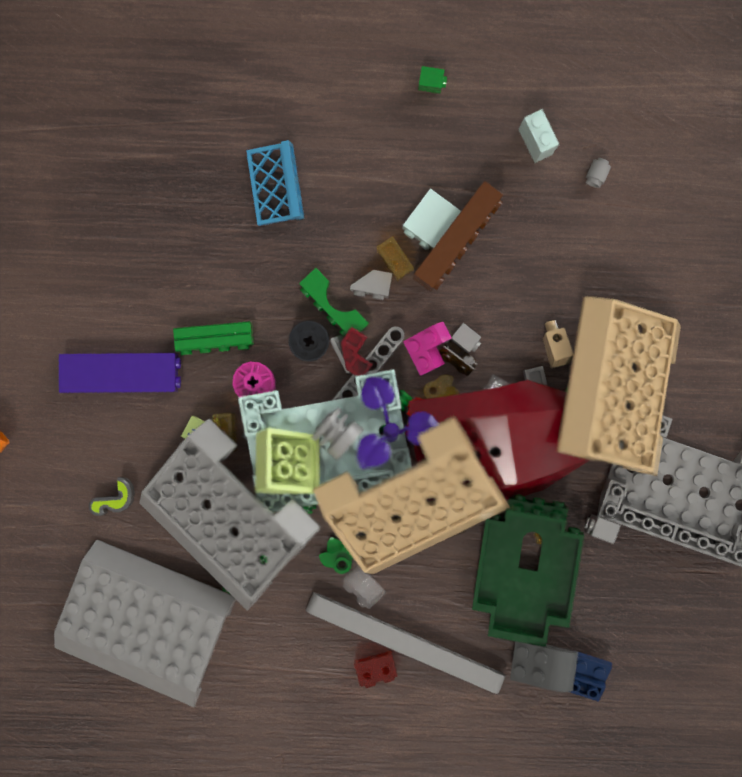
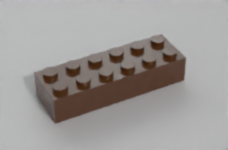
M484 181L414 273L413 279L430 292L433 289L438 290L445 280L443 278L444 274L449 275L456 265L454 261L456 259L460 260L468 249L466 245L468 243L472 245L480 233L478 229L481 228L483 230L491 219L489 215L491 213L495 214L503 203L501 201L503 194Z

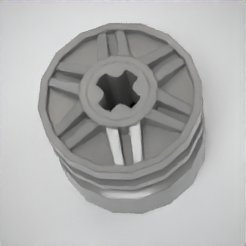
M339 407L323 419L312 437L314 441L321 435L324 437L319 444L320 446L330 442L331 445L327 452L336 460L346 452L364 430L355 421L346 426L344 422L348 417L347 414L339 420L337 416L342 411Z

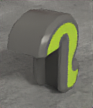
M117 477L119 496L92 498L88 506L90 512L93 515L102 516L108 513L106 509L112 512H121L128 509L134 502L135 491L132 482L126 477Z

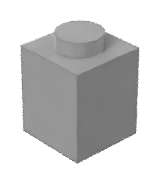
M464 323L451 337V340L467 353L471 350L475 352L481 344L479 342L481 336Z

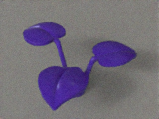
M368 377L361 390V400L367 408L372 410L379 409L382 406L386 425L382 437L378 438L375 434L370 433L360 440L357 448V459L362 470L383 465L391 454L390 446L387 442H395L399 434L402 435L403 432L409 430L407 435L409 441L414 444H421L418 435L439 425L433 416L425 412H418L412 415L409 419V426L401 430L396 424L390 423L385 404H390L394 401L395 393L393 387L379 377Z

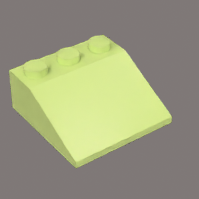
M270 428L256 433V492L315 494L313 489L320 486L319 438L314 441L312 439L313 434Z

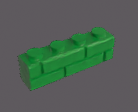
M250 321L173 328L175 351L180 352L181 355H192V351L200 350V354L211 353V349H219V352L230 351V347H238V350H248L249 346L254 345L252 323Z

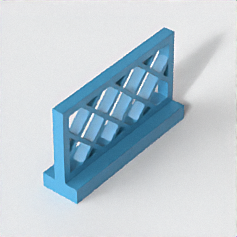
M287 140L282 141L281 144L246 150L257 225L304 219L293 144ZM280 149L281 156L275 162L269 156L273 150ZM260 153L264 156L259 165L253 163L252 154ZM267 159L275 164L269 173L261 168ZM278 166L283 169L284 173L279 181L272 176ZM259 170L267 174L261 184L255 178ZM270 177L278 182L272 192L264 187ZM280 185L286 188V195L283 199L275 195ZM262 189L270 193L264 203L258 197ZM273 196L281 201L275 210L267 206ZM285 204L289 207L290 215L282 217L277 212ZM266 207L273 213L269 219L262 220L261 213Z

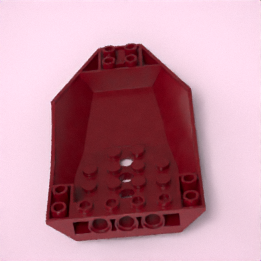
M524 380L469 393L409 401L410 417L415 413L425 412L433 416L438 424L453 417L455 418L472 445L473 450L481 453V457L477 459L488 478L492 477L506 500H509V497H514V494L526 496L542 491L590 461L585 458L557 452L567 392L531 380ZM414 444L416 461L419 464L428 458L422 445ZM493 446L501 449V454L497 457L492 456L489 452ZM464 479L461 483L468 485L472 480ZM432 496L426 499L427 502H434L436 500Z

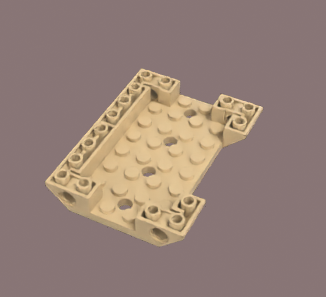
M583 297L557 452L588 460H602L622 465L624 469L657 476L663 437L659 433L670 364H675L681 329L677 319L614 299ZM639 324L643 328L642 334H640L638 331ZM633 362H634V363L636 364V366H637V369H636L635 372L632 370V363H633ZM627 400L630 403L629 411L625 407V403ZM621 439L624 442V448L622 450L619 447V441Z
M454 417L418 435L428 459L360 494H358V485L348 471L313 489L324 518L364 573L375 574L510 508L492 477L488 478L476 459L472 445ZM464 479L472 480L468 485L461 483ZM431 496L436 498L434 502L426 501ZM394 514H399L401 516L397 520L391 518V516ZM363 531L366 535L361 537L357 536L356 533Z

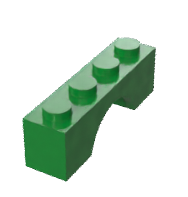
M317 268L299 283L302 287L300 291L307 298L309 296L312 297L315 301L313 305L320 312L324 310L328 314L327 320L333 326L337 324L341 328L339 332L343 337H345L351 326L362 332L369 325L356 309L350 312H341L329 304L327 289L330 283Z

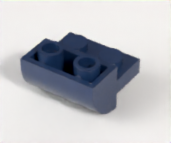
M579 652L573 691L570 693L599 702L606 688L605 682L612 669V662Z

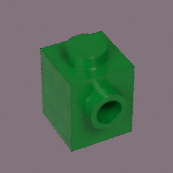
M422 66L418 90L441 94V89L446 88L447 76H444L445 69Z

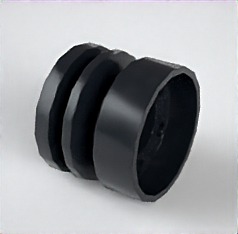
M304 321L293 327L289 334L288 343L295 357L302 361L311 362L318 360L326 353L329 346V337L322 325L313 321ZM312 336V340L315 341L314 345L305 346L306 342L303 339Z

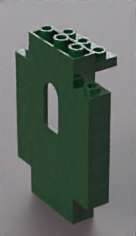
M514 494V497H509L508 504L510 508L506 510V519L502 518V515L496 514L485 521L472 610L491 613L488 636L546 647L550 624L570 627L584 532H580L581 529L575 527L565 529L568 506H565L564 502L553 501V503H547L542 498L534 497L533 500L525 499L524 495ZM529 532L538 533L542 538L538 571L519 568L523 537Z

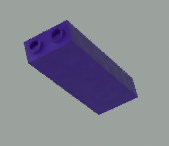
M176 353L59 354V393L178 392V388H181V377H178V369L181 368V358Z

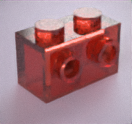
M391 650L354 660L360 687L370 688L375 686L377 682L383 681L388 683L394 681L395 677H398Z

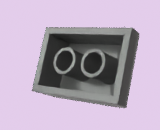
M516 642L510 680L552 691L571 692L573 691L579 652L547 644L546 647Z

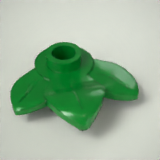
M331 537L327 543V552L321 553L319 558L325 567L333 568L339 574H345L351 569L353 556L340 540ZM339 561H345L346 566L340 567Z

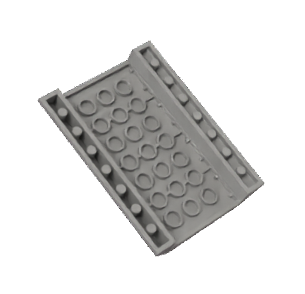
M96 540L81 562L54 632L55 648L195 707L202 689L200 688L201 681L224 621L231 614L236 599L231 594Z

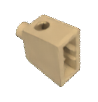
M556 320L545 323L547 332L543 337L550 367L555 368L569 364L573 358V351L565 328L558 329Z

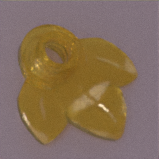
M450 375L439 376L436 381L428 382L423 389L427 399L460 394V392L451 386L454 377ZM431 387L436 388L435 394L429 392Z

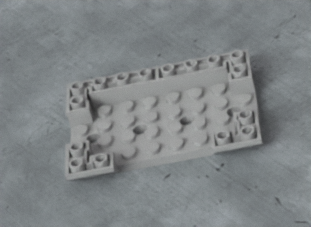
M662 416L659 433L662 437H667L673 420ZM663 438L657 476L636 471L630 473L622 465L611 463L600 495L597 516L742 567V510H737L735 507L736 501L742 500V450L732 462ZM622 439L619 441V447L621 450L624 448V442ZM666 474L672 477V482L669 485L663 483V477ZM702 487L708 489V495L704 498L699 495V490Z
M208 419L186 437L142 491L139 503L248 611L273 583L272 580L291 558L303 549L322 526L294 499L276 515L263 505L219 462L226 460L237 444L211 419ZM178 472H181L183 474V482H179L177 480L176 476ZM205 499L210 500V509H207L204 506ZM233 526L239 529L238 537L232 534ZM261 554H264V555L267 556V558H268L267 564L261 563V561H260V555H261Z

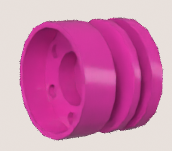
M248 362L236 370L233 376V387L239 397L273 392L276 387V379L274 373L265 365L259 362ZM252 377L258 380L254 388L249 384V381H252Z

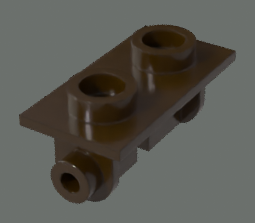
M447 341L439 351L442 359L456 367L458 372L469 376L478 364L476 359L467 352L461 357L459 353L462 349L452 341Z

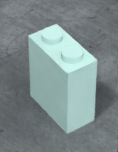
M542 109L524 117L518 130L534 163L551 156L559 143Z
M430 189L404 223L402 229L405 230L404 234L409 238L413 239L415 237L419 240L421 247L429 250V248L433 250L461 211Z

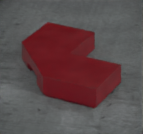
M351 326L341 341L345 367L347 371L355 376L366 375L373 364L357 353L368 337Z

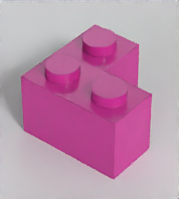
M444 322L437 323L403 341L420 376L445 364L437 349V346L452 339Z

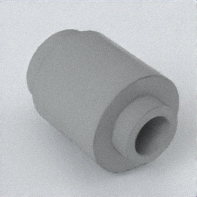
M603 158L593 160L586 176V183L592 187L600 188L611 169L609 162Z

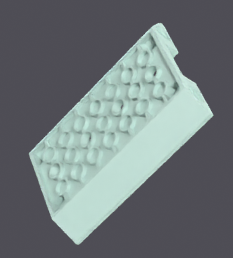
M394 370L356 376L358 396L282 409L278 391L239 397L245 436H247L254 473L255 491L256 433L270 428L314 435L317 426L329 413L338 407L342 410L337 416L339 420L347 414L348 417L344 422L346 426L355 421L364 430L338 460L327 452L331 445L330 442L323 446L319 445L320 485L348 471L358 485V494L410 469L412 466L404 432L402 435L399 434L395 442H387L390 446L391 454L383 465L362 470L357 459V448L362 437L372 433L380 438L382 436L379 434V428L382 425H386L382 406L379 409L372 410L367 408L361 400V390L368 377L382 378L393 387L395 393L394 401L390 404H385L389 422L396 424L400 430L404 428ZM322 435L319 437V444L324 439ZM256 492L257 499L271 512L280 511L293 499L301 507L319 504L315 494Z

